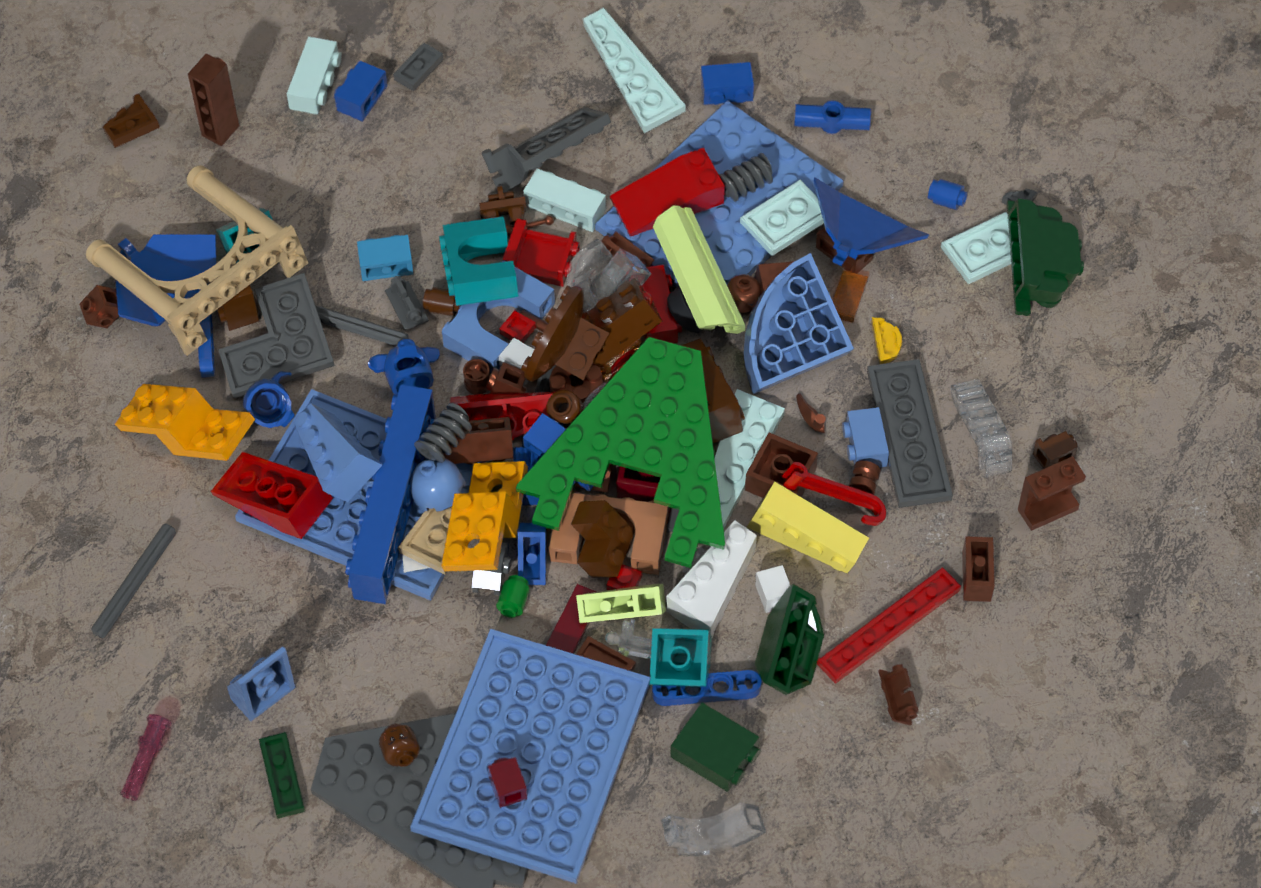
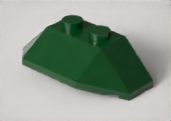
M795 584L789 586L768 615L754 664L763 683L785 695L812 684L824 638L820 615L815 606L817 604L816 597Z

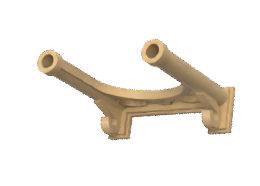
M202 165L194 167L187 176L188 186L232 218L239 227L238 236L233 247L213 267L191 278L179 281H160L148 276L104 240L92 242L86 251V258L96 267H101L169 323L170 330L176 336L186 356L207 341L200 322L278 262H280L287 278L308 264L293 226L290 225L283 228L215 178L213 173ZM247 228L251 229L255 233L248 235ZM256 244L260 245L251 253H243L247 247ZM201 289L193 297L184 298L188 291ZM167 293H175V297L172 298Z

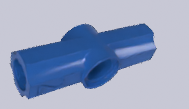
M828 101L823 106L796 104L794 126L822 128L823 131L830 134L838 133L841 129L870 130L871 108L844 107L838 101Z

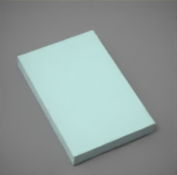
M801 180L740 217V223L771 256L824 223L817 196Z
M1007 212L941 242V249L968 284L1011 264Z

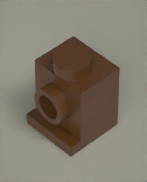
M1064 431L1058 435H1050L1044 442L1041 438L1037 439L1033 455L1042 468L1045 469L1072 456L1075 459L1078 445L1073 435Z

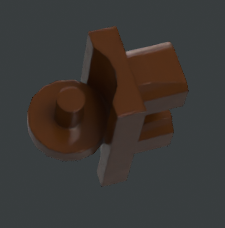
M502 185L497 186V194L488 195L489 202L479 203L480 218L488 219L509 215L510 225H515L516 219L524 220V212H526L525 196L514 198L513 191L503 193Z

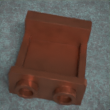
M1073 456L1025 477L1018 511L1031 531L1079 509V503L1071 491L1073 486L1085 481L1086 475Z

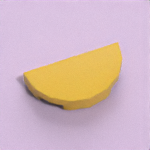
M872 317L871 324L879 364L890 363L897 358L901 351L902 335L897 326L894 327L886 322L884 318Z

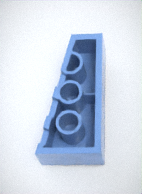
M310 403L293 421L324 492L348 503L382 466L378 460L372 457V453L364 448L355 436L348 432V428L334 414Z

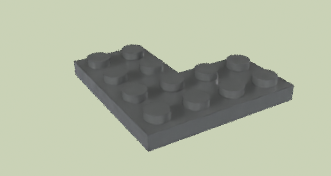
M305 273L255 288L268 333L218 349L234 399L244 396L249 387L256 381L264 378L271 379L280 371L292 374L290 377L283 378L279 382L281 384L335 366Z

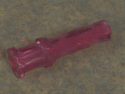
M149 714L146 719L148 724L144 734L138 738L139 750L124 787L120 792V795L128 800L130 796L132 801L138 800L153 758L163 748L161 742L166 730L171 728L172 723L162 716Z

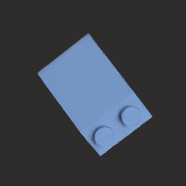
M281 647L267 657L258 659L251 669L244 674L234 677L227 686L230 699L250 721H253L296 688L286 649Z

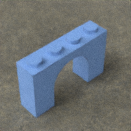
M516 267L514 268L519 297L461 305L456 317L452 321H448L442 329L443 345L445 348L467 361L473 359L485 361L489 366L490 374L494 368L500 369L499 355L508 346V343L481 327L479 320L482 315L494 307L511 306L521 311L525 310L542 320L555 304L553 288Z

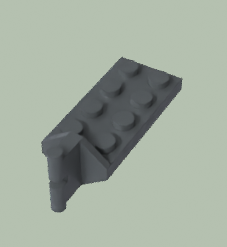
M583 107L515 147L506 143L494 151L486 149L481 154L489 173L498 171V174L492 177L496 189L497 186L502 185L503 193L509 192L508 190L526 180L529 170L538 169L547 159L556 158L562 155L563 150L581 144L584 138L590 134L600 133L604 130V126L611 123L608 113Z

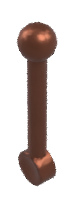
M548 215L545 219L527 223V228L543 224L552 225L554 218ZM506 225L507 236L512 234L514 226Z

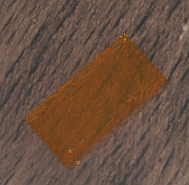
M843 270L833 298L834 306L841 320L854 323L868 282L867 276Z

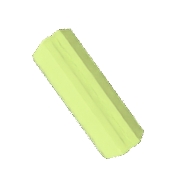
M673 205L657 217L653 229L698 328L712 330L715 329V326H723L726 332L735 334L745 331V323L692 209Z

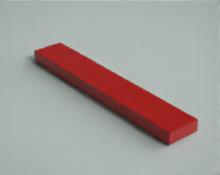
M942 567L818 659L817 665L836 684L961 590V585Z

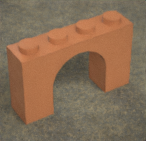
M572 491L559 531H552L549 546L551 561L578 565L577 561L580 555L583 536L571 525L579 502L606 500L635 530L631 567L642 571V573L659 575L669 516L667 506L654 503V501L643 502L628 497L619 499L603 494L587 495L578 491Z

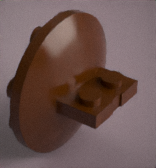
M567 285L560 297L562 302L558 308L552 307L545 319L548 325L543 333L539 331L531 344L535 347L531 357L528 356L521 367V370L525 372V379L534 382L555 365L582 380L586 378L594 363L593 360L597 353L601 351L610 333L582 318L584 288L578 285L573 287Z

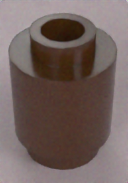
M433 287L432 289L425 290L423 309L429 310L430 313L455 316L461 305L456 306L455 297L449 296L448 289Z

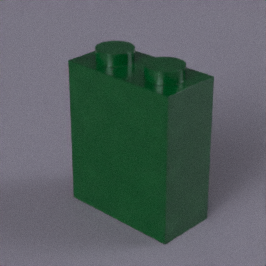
M702 702L671 744L670 757L728 792L733 784L737 786L745 775L744 769L747 764H753L758 758L761 751L759 748L760 737Z

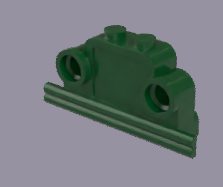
M1026 199L1008 200L1007 215L1014 309L1016 315L1030 316V300L1036 301L1043 307L1053 308L1059 304L1062 295L1071 286L1075 278L1082 275L1084 269V262L1080 256L1082 241L1079 239L1077 228L1071 223L1062 222V216L1056 209L1039 206Z

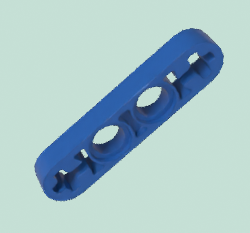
M195 289V294H197L201 289ZM211 313L200 322L207 341L198 347L201 378L215 377Z
M753 670L709 673L707 686L700 687L701 691L696 695L688 694L685 691L686 686H680L681 695L677 696V686L653 685L652 697L661 706L752 699L759 695L762 680L760 675ZM735 680L737 681V691H733V681ZM745 680H751V684H753L752 689H747ZM718 681H723L728 684L729 688L721 693L715 691L713 685ZM662 687H667L669 691L668 696H663L661 692Z

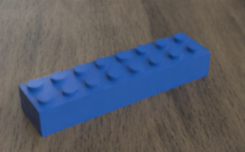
M400 384L398 394L393 395L391 403L392 417H387L385 433L387 435L385 440L380 441L378 455L381 456L379 462L382 466L372 476V479H374L373 486L367 488L365 502L368 504L366 511L362 510L360 513L359 535H354L352 543L353 558H348L345 574L349 575L348 588L352 589L353 599L386 604L400 554L398 547L404 539L414 501L410 492V476L415 467L425 460V457L415 448L414 443L419 441L420 436L426 433L428 425L433 424V421L436 419L432 389Z

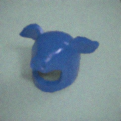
M403 339L388 354H378L371 357L368 361V367L375 373L384 372L390 389L394 394H398L400 384L429 389L434 382L430 363L439 359L440 351L433 347L419 348L413 340Z
M280 371L271 379L264 378L256 381L244 395L242 404L244 410L242 412H250L255 418L254 423L267 428L286 427L295 414L291 410L292 402L289 394L279 382L283 378L290 377L292 374Z

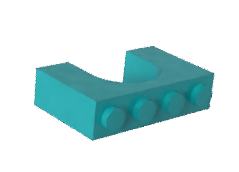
M504 216L443 225L444 235L439 236L449 296L455 297L456 306L519 297L513 261L485 265L467 262L478 256L504 253L506 251L508 239Z

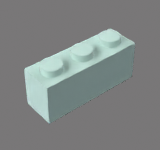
M308 36L287 91L289 109L318 115L321 105L324 106L326 103L328 86L333 84L335 67H339L341 62V53L338 52L337 42Z
M536 169L523 191L526 207L551 215L554 218L590 232L594 231L595 223L601 219L606 211L605 194L596 189L581 186L575 181L558 177L549 171L545 172Z

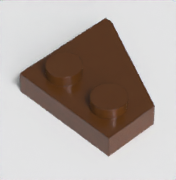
M139 93L133 97L134 102L127 109L122 107L116 113V116L103 126L105 135L114 148L160 128L157 118Z

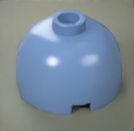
M445 458V461L440 463L436 460L425 459L415 467L410 476L409 485H411L410 492L413 500L419 508L424 511H428L427 508H435L437 512L452 506L454 494L461 493L463 486L465 487V481L459 468L450 460Z

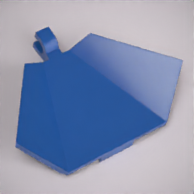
M814 177L813 183L825 229L834 242L833 248L837 250V254L832 261L833 263L842 266L848 256L856 260L860 254H872L928 238L929 234L906 226L840 193Z
M153 234L141 252H138L126 238L118 244V247L122 249L120 253L148 276L160 281H179L191 278L217 264L216 235ZM116 280L119 317L150 326H160L166 321ZM195 290L188 291L184 298L193 297ZM167 293L170 297H175V293Z

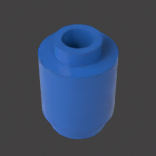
M943 179L939 181L933 180L929 188L928 199L933 200L934 204L957 210L959 206H964L968 193L964 191L965 187L963 185Z

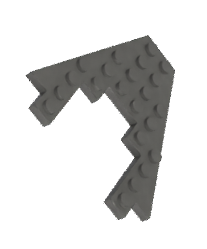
M456 713L400 723L412 728L420 745L418 757L405 767L389 765L383 757L379 746V738L388 726L325 738L311 786L313 795L453 888H494V884L513 888L524 887L528 868L411 832V824Z

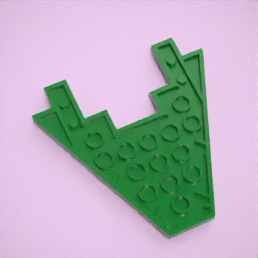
M648 337L517 484L516 492L539 498L532 518L533 524L559 531L575 481L602 488L609 464H614L661 477L654 497V503L679 510L664 557L665 561L691 568L699 543L724 550L725 538L701 351Z

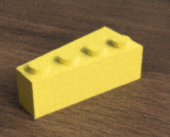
M776 482L773 483L747 525V528L845 573H848L854 566L869 537Z

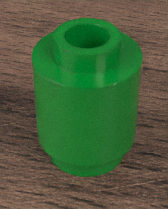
M511 575L508 577V580L504 581L496 604L497 609L503 616L514 618L523 614L530 592L528 580L518 575Z

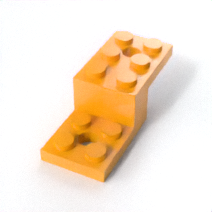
M142 384L136 390L135 396L128 406L122 410L121 416L115 425L120 431L155 434L173 455L228 461L255 421V418L250 412L213 409L196 388Z
M525 461L474 463L469 493L454 494L441 564L444 571L498 569L503 538H516L523 493L516 492V486L527 474L528 466ZM498 484L503 485L498 492H491L494 486ZM480 539L475 547L468 548V544L472 540Z

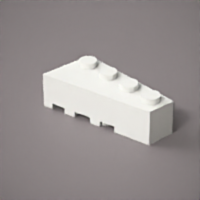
M734 520L724 532V550L712 546L667 595L666 612L691 630H709L713 638L714 631L718 623H720L724 611L756 551L757 535Z

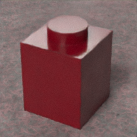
M516 757L510 759L500 758L491 765H488L489 780L499 808L527 799V787Z

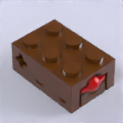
M636 278L622 283L616 292L609 297L600 299L594 308L582 313L583 319L610 333L601 351L597 353L593 360L594 364L598 367L662 322L652 296L644 290Z

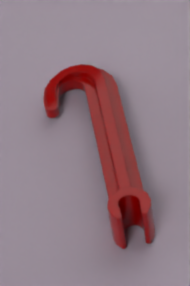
M793 462L782 475L783 478L787 479L783 486L788 490L793 491L800 486L871 510L875 516L864 515L861 518V522L864 524L877 526L886 518L885 505L877 496L808 473L807 468L800 462Z

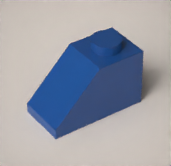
M519 523L518 576L527 579L529 585H546L547 528L533 523Z

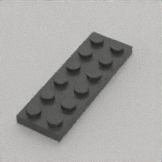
M920 359L868 366L867 374L875 408L879 407L888 446V465L898 508L952 501L953 494Z

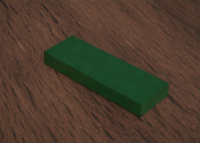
M283 732L259 738L277 819L305 812L287 733Z

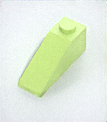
M663 583L576 595L580 623L661 615L666 612Z

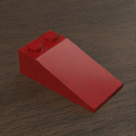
M701 148L666 163L610 195V199L631 237L653 229L657 217L673 205L680 206L681 208H691L693 213L696 214L724 204L725 185L705 149Z
M245 452L238 456L210 491L217 498L267 525L299 539L304 537L333 499L330 494L323 491L316 476Z

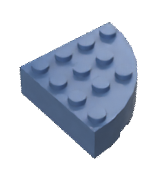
M811 253L796 260L783 270L760 295L750 314L745 332L744 361L746 375L753 394L841 358L854 349Z

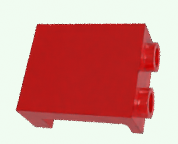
M516 219L503 260L513 261L514 267L543 283L563 287L566 277L570 278L572 275L573 263L571 262L573 257L578 256L580 242H577L576 232L574 231L570 232L569 238L528 230L527 220Z

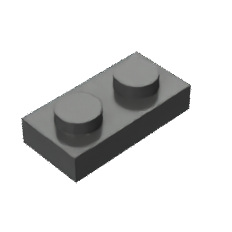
M423 42L393 74L394 80L414 92L444 60L443 53Z

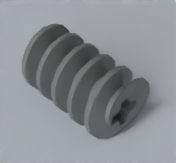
M759 153L758 157H751L749 161H743L741 165L734 166L732 170H726L723 174H719L725 185L724 196L730 197L734 202L739 200L737 193L742 197L747 196L746 188L751 193L756 191L755 184L760 189L764 188L763 179L768 184L773 182L770 162L763 153Z
M449 403L447 408L440 413V417H437L433 421V425L426 429V433L420 436L419 441L414 443L415 448L424 457L443 463L445 457L442 453L446 455L452 453L448 445L452 447L459 445L455 437L461 440L465 438V433L462 429L467 432L472 430V426L468 422V414L459 405Z

